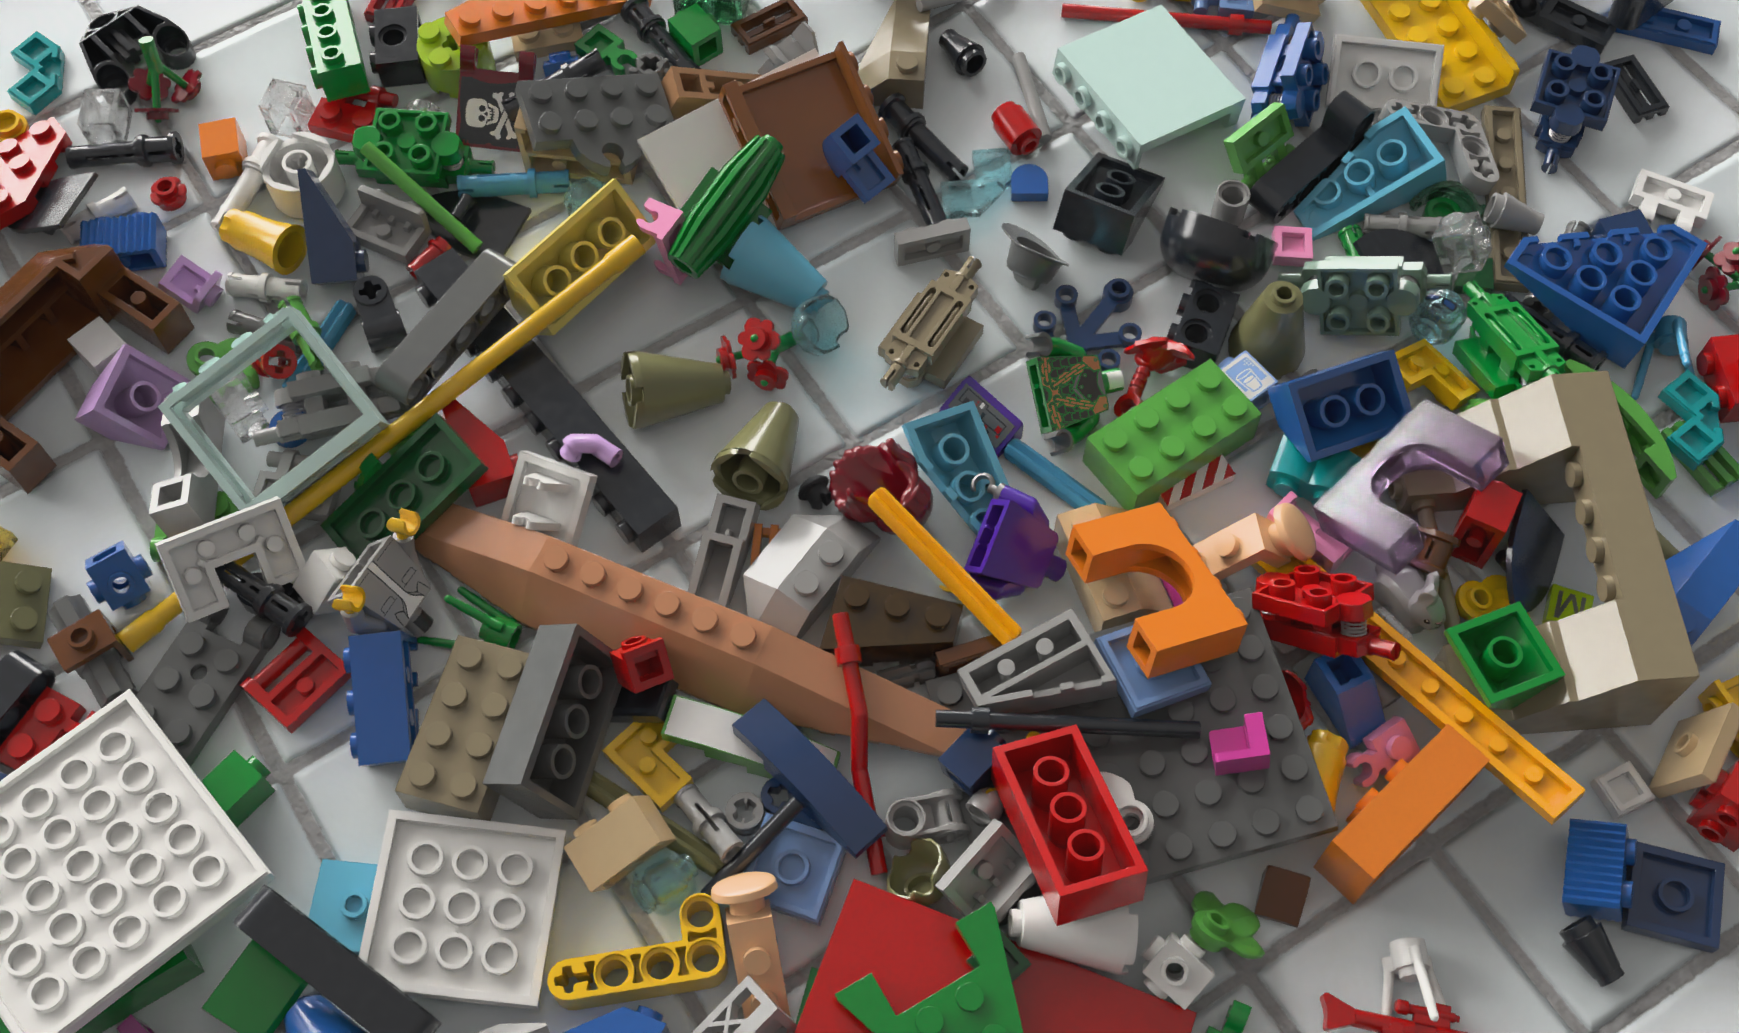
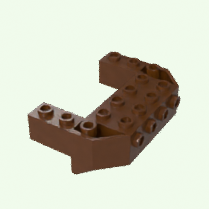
M90 244L38 252L0 288V475L27 494L57 465L38 441L8 422V420L77 354L67 340L100 316L107 324L112 319H115L169 354L195 328L179 301L124 267L114 249L109 245Z

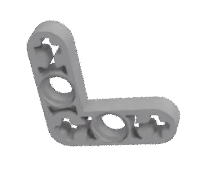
M1390 99L1387 101L1378 116V121L1406 106L1431 141L1448 144L1463 187L1476 195L1485 196L1489 194L1499 179V171L1483 127L1475 116L1463 111L1401 99Z

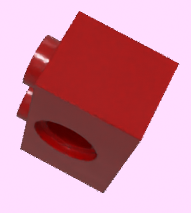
M1483 476L1461 512L1451 534L1462 541L1459 548H1454L1451 556L1483 569L1506 534L1523 493L1512 489L1504 482L1491 480Z

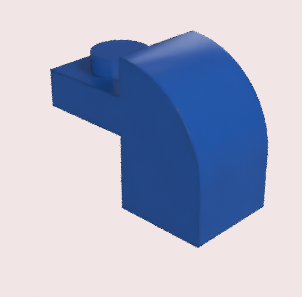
M856 113L823 141L822 149L836 177L839 178L842 175L861 201L866 204L896 179L873 151L881 142L861 116Z

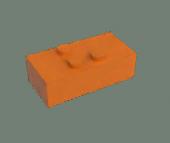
M1447 724L1409 763L1401 758L1387 772L1384 778L1389 783L1380 792L1372 787L1355 805L1356 808L1345 820L1348 825L1330 842L1313 868L1354 905L1465 791L1490 759L1451 725Z

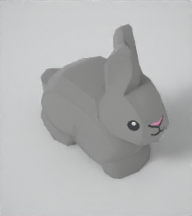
M1380 559L1376 563L1375 571L1377 577L1374 582V598L1381 606L1389 607L1405 634L1412 635L1420 633L1424 629L1434 630L1442 626L1446 621V615L1442 599L1438 594L1439 573L1437 571L1428 574L1425 579L1422 571L1410 566V564H1394L1388 559Z

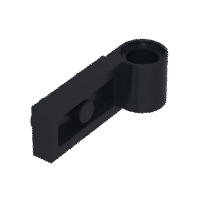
M1510 0V4L1518 16L1576 45L1595 48L1600 55L1617 30L1608 22L1606 17L1570 0Z

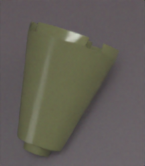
M1276 281L1269 284L1230 332L1228 338V353L1230 357L1233 356L1235 358L1246 350L1276 380L1281 379L1283 375L1290 372H1295L1299 368L1305 355L1303 295L1297 286L1287 281Z
M640 351L623 353L621 380H626V392H622L625 416L629 427H633L632 429H642L722 403L725 400V394L731 393L730 374L728 371H723L721 364Z
M777 401L766 403L715 456L710 471L713 470L715 475L712 481L723 495L756 502L758 505H761L760 510L765 511L778 507L784 501L788 493L799 426V417L790 405Z

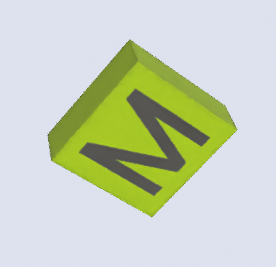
M1552 584L1548 591L1542 624L1548 621H1558L1592 608L1594 596Z

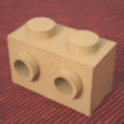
M628 793L617 798L607 807L610 812L598 822L596 819H592L579 826L573 832L575 839L563 847L590 892L611 888L676 840V837L649 795L631 796Z

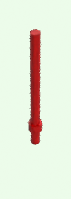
M1063 3L1061 17L1121 22L1147 10ZM1169 12L1183 28L1227 31V35L1242 36V33L1269 35L1272 29V20L1244 18V14L1230 13L1229 17Z

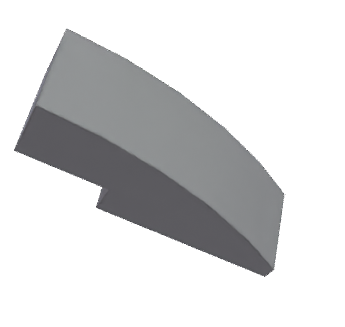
M717 493L708 530H704L687 592L729 608L752 541L754 524L757 523L761 507L756 502Z

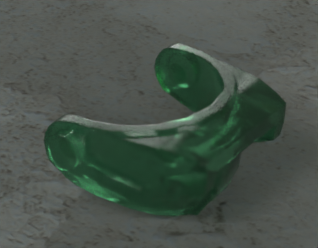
M1453 180L1435 183L1411 199L1409 209L1413 212L1437 197L1448 198L1456 202L1467 221V230L1456 243L1460 248L1462 246L1467 247L1473 240L1471 236L1481 224L1486 207L1485 204L1480 205L1473 192L1459 181Z

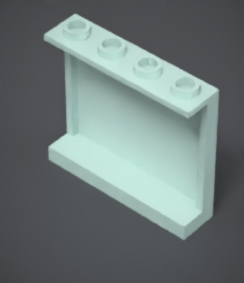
M1162 5L1059 47L1052 71L1057 83L1063 85L1073 97L1076 105L1084 110L1094 122L1096 129L1106 136L1115 147L1117 154L1125 159L1133 170L1139 167L1144 152L1218 119L1225 128L1237 124L1246 100Z

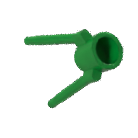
M463 586L458 587L457 592L485 613L451 595L444 597L446 603L482 623L479 630L480 639H483L485 642L515 649L522 633V625L518 624L517 620L504 615ZM426 636L417 638L419 644L452 649L456 641Z

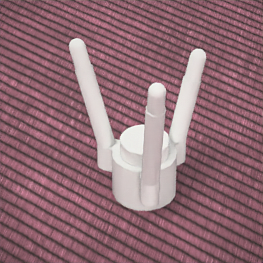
M1407 937L1390 942L1391 956L1381 958L1384 971L1381 1014L1388 1016L1392 1014L1394 974H1399L1401 982H1419L1429 1017L1433 1022L1438 1021L1439 1014L1436 1003L1447 1004L1434 973L1431 956L1427 953L1425 939Z

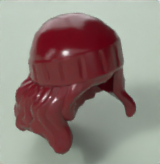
M893 438L887 439L886 443L881 442L878 446L859 445L847 449L843 453L842 459H836L833 462L835 470L829 472L830 498L835 502L838 511L842 512L847 519L859 523L873 522L881 531L896 535L868 506V498L880 487L886 488L922 526L931 515L933 509L931 488L918 475V465L915 457L908 451L903 450L901 445L897 444Z

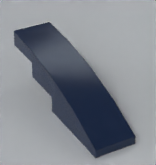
M765 698L732 724L733 733L763 760L764 769L805 805L802 811L855 859L888 831L887 825L836 767Z

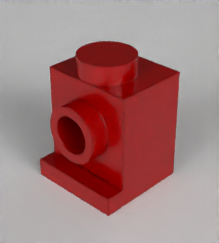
M643 635L631 637L624 640L620 648L609 652L618 683L635 694L675 678L664 640L661 637L656 639L646 638Z

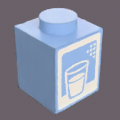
M1246 350L1234 359L1227 357L1218 365L1258 410L1271 402L1267 388L1277 385L1278 381Z

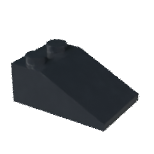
M1098 152L1065 188L1053 229L1062 232L1068 239L1085 241L1095 245L1103 253L1122 256L1133 242L1163 186L1165 177L1139 167L1133 170L1128 163Z

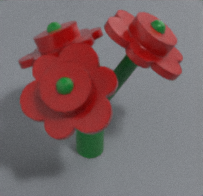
M752 317L745 322V331L738 335V342L743 345L741 351L732 352V347L725 335L720 337L722 348L716 349V362L721 364L723 371L729 372L732 379L737 378L736 360L745 358L749 360L747 364V378L754 382L757 387L765 391H772L774 388H785L789 373L786 369L776 366V361L780 353L800 343V336L795 330L780 336L777 332L773 331L774 323L767 319L761 321L758 318Z

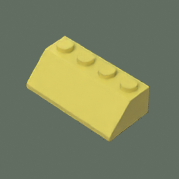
M616 178L611 179L503 274L512 306L523 320L600 262L605 254L631 234L640 241L645 251L649 250L656 243L654 236L644 233L639 229L636 222L637 219L648 221ZM625 270L612 276L538 335L554 336Z

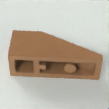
M671 66L661 83L675 121L717 99L722 85L737 80L738 85L741 86L762 75Z

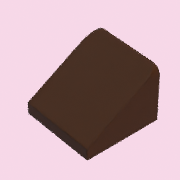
M1267 865L1262 873L1254 914L1258 917L1297 928L1310 887L1311 877L1273 865Z

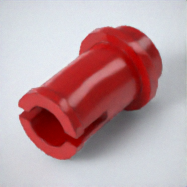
M438 236L435 240L430 239L427 242L428 247L411 263L405 266L409 274L416 281L415 270L452 248L442 237Z

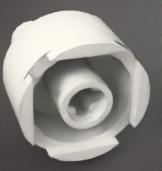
M310 132L292 133L294 138L281 141V138L276 139L263 151L259 162L262 178L275 206L284 214L294 218H303L297 169L305 168L313 171L335 205L341 200L346 186L345 178L329 143L323 137Z

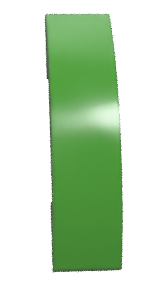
M1571 359L1566 361L1564 369L1565 373L1595 371ZM1611 381L1632 452L1637 457L1635 462L1641 482L1652 496L1658 499L1677 478L1671 452L1659 429L1643 408L1621 387Z

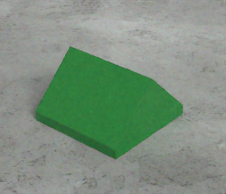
M1520 601L1447 628L1443 632L1488 708L1512 710L1563 679L1566 675Z
M252 939L201 1009L238 1033H274L308 983Z

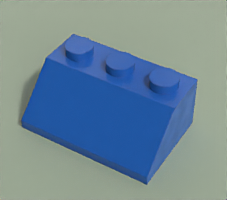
M1394 349L1369 354L1267 388L1278 426L1307 462H1313L1417 426Z

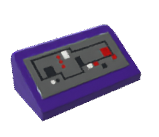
M968 376L945 401L939 412L974 401L997 458H999L1012 439L1022 438L1024 425L1020 419L971 376Z

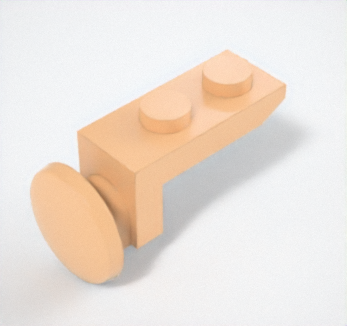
M1282 503L1274 508V522L1257 513H1253L1192 545L1198 550L1202 561L1212 575L1217 577L1219 581L1260 560L1279 568L1291 562L1290 558L1293 556L1301 561H1307L1316 552L1315 536L1309 522L1302 512L1290 503Z
M758 871L739 873L724 878L712 887L711 899L715 903L729 904V907L725 908L738 985L749 975L771 1000L790 1016L769 899H764V897L770 895L778 888L776 878L770 873ZM753 994L742 1004L744 1019L748 1018L761 1004Z

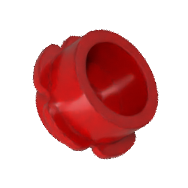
M177 177L160 178L150 188L152 203L159 206L162 210L174 211L181 208L186 202L187 188L184 184H181V180Z

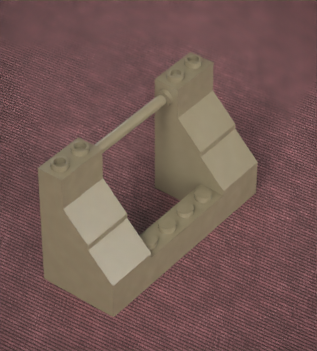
M1608 371L1551 374L1503 397L1489 399L1441 422L1416 424L1417 426L1387 436L1385 441H1382L1380 444L1381 463L1388 467L1390 476L1388 479L1389 497L1391 500H1395L1398 515H1417L1420 527L1438 530L1435 512L1463 510L1483 476L1491 480L1504 482L1518 492L1528 489L1540 505L1576 502L1575 516L1577 522L1583 525L1587 539L1586 555L1589 562L1594 564L1598 578L1596 584L1597 594L1604 604L1558 621H1548L1536 626L1566 675L1563 679L1512 710L1489 708L1520 735L1651 725L1700 677ZM1446 567L1447 578L1446 580L1439 579L1438 594L1445 608L1446 621L1443 623L1444 629L1461 623L1448 568ZM1448 642L1442 647L1433 662L1486 705Z

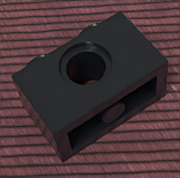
M417 6L374 10V25H369V36L372 46L375 47V52H370L369 58L373 74H379L384 88L426 83L424 70L417 52L418 29L422 25Z

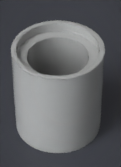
M1238 180L1222 182L1217 188L1211 217L1236 226L1241 225L1250 199L1248 186Z

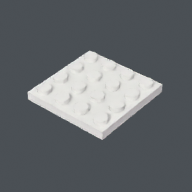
M389 809L359 957L408 996L538 1010L564 854L563 847L565 846L567 836L566 830Z

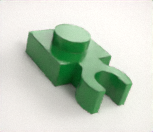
M599 23L574 43L576 54L581 57L597 48L606 66L612 67L614 75H626L623 64H630L632 67L637 68V55L633 51L625 49L624 40Z

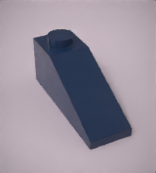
M305 168L297 169L311 284L330 285L357 282L365 277V272H369L367 251L361 250V243L315 173Z

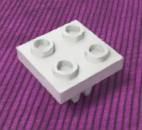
M520 451L501 520L549 535L577 547L598 476L530 451Z

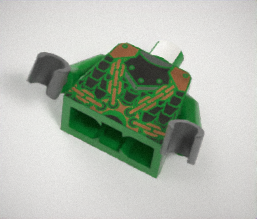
M1046 332L1027 334L1025 339H1031L1034 345L1033 352L1026 353L1027 358H1034L1026 361L1040 432L1041 434L1047 433L1044 435V440L1051 438L1055 443V450L1050 453L1053 457L1072 450L1073 445L1082 441L1096 427L1100 420V413L1109 410L1107 394L1122 391L1124 389V378L1119 368L1102 371L1098 356L1087 355L1081 346L1061 338L1050 337Z

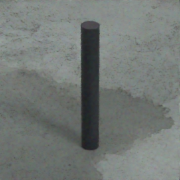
M792 795L705 885L701 893L711 896V889L717 882L729 876L743 873L805 808V805L796 796Z

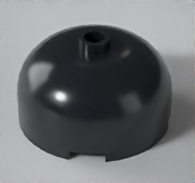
M1173 207L1169 209L1160 236V249L1163 259L1175 273L1192 280L1190 288L1193 289L1195 282L1199 281L1231 292L1247 290L1264 278L1271 266L1278 243L1259 234H1256V237L1252 236L1250 232L1238 228V226L1185 209H1182L1180 213L1178 209Z

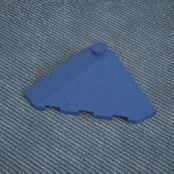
M1675 224L1660 225L1657 233L1639 234L1638 227L1610 229L1606 238L1589 239L1588 232L1565 233L1558 236L1557 242L1539 243L1538 236L1523 237L1504 267L1572 332L1581 334L1580 339L1599 352L1606 351L1609 353L1608 360L1625 369L1649 339L1708 243Z

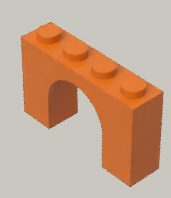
M1161 502L1073 525L1065 554L1085 584L1122 573L1141 572L1163 579L1182 598L1183 603L1176 607L1135 618L1126 647L1147 679L1238 651L1248 626L1244 614L1239 608L1235 607L1223 590L1219 579L1212 575L1202 561L1198 550L1189 543L1181 532L1177 521L1169 515Z

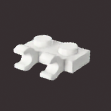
M1642 168L1636 178L1628 204L1637 206L1648 224L1652 223L1655 214H1659L1675 220V225L1690 233L1692 227L1701 229L1704 225L1715 194Z

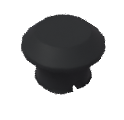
M823 475L809 477L801 484L798 498L804 501L808 500L812 509H823V503L825 506H828L832 502L830 498L831 492L827 488L828 477Z

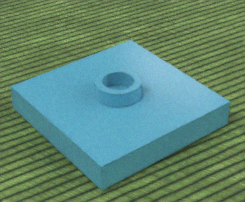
M322 859L309 918L353 953L359 955L378 864Z

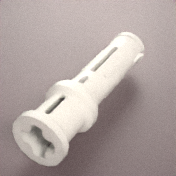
M261 132L258 135L256 148L251 156L245 157L242 161L243 172L210 223L211 227L218 233L224 215L232 209L242 212L247 211L261 186L265 183L260 170V158L266 147L279 137L267 132Z

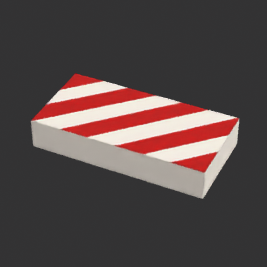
M1220 455L1162 493L1158 501L1161 502L1166 511H1170L1234 481L1236 473L1224 456Z

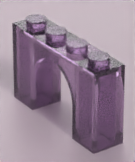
M1424 399L1412 411L1408 412L1394 429L1381 438L1369 453L1357 464L1353 465L1346 475L1329 491L1322 494L1313 505L1320 527L1324 533L1397 575L1424 548V544L1416 521L1380 501L1386 488L1393 481L1407 473L1418 470H1437L1445 472L1482 492L1509 465L1503 438Z

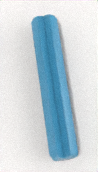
M343 300L336 301L320 326L322 330L320 336L331 351L356 315L354 306ZM303 353L297 361L296 370L285 379L282 388L287 387L286 382L297 380V374L311 371Z
M1014 438L1006 446L1004 457L1073 508L1077 509L1093 503L1106 505L1102 498L1020 439Z

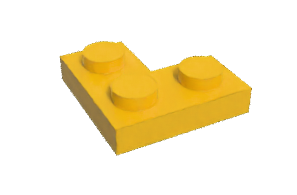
M1422 339L1395 352L1407 393L1424 385L1434 394L1435 399L1439 403L1454 411L1467 404L1468 400L1474 399L1481 391L1426 339Z
M632 722L602 752L643 795H649L657 809L663 813L674 803V797L681 788L694 784L693 778L667 754L677 743L662 740L661 731L664 723Z

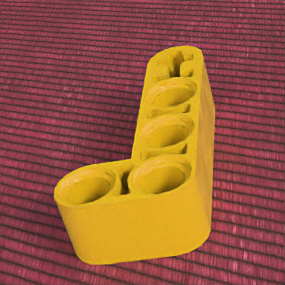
M706 893L690 895L683 901L679 914L682 934L681 941L559 961L551 968L548 974L547 984L551 994L561 1007L567 1010H582L711 989L719 986L726 979L729 964L723 919L718 903L712 901L711 896ZM699 911H708L713 914L711 922L703 927L691 925L690 920ZM712 954L718 957L719 962L711 971L701 972L695 968L697 960L703 955ZM667 961L673 964V970L668 977L655 979L650 976L653 966L657 963ZM624 969L628 971V976L621 985L610 987L605 984L606 977L612 970ZM591 973H593L595 983L598 987L596 990H593L590 985V983H593V980L590 976ZM576 977L578 982L574 984V991L567 993L564 987L569 985V978Z

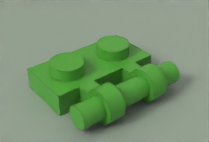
M1273 102L1223 141L1233 172L1244 175L1241 182L1246 184L1249 190L1264 174L1295 149L1292 144H1284L1294 136L1284 103Z

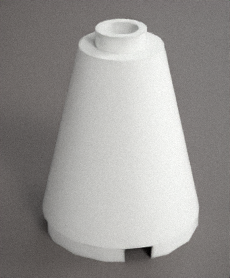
M1043 896L1021 899L1018 901L1016 909L1009 910L1008 934L1010 937H1015L1019 947L1119 975H1127L1129 971L1125 965L1134 964L1138 945L1139 922L1138 914L1129 913L1128 905L1060 926H1056Z

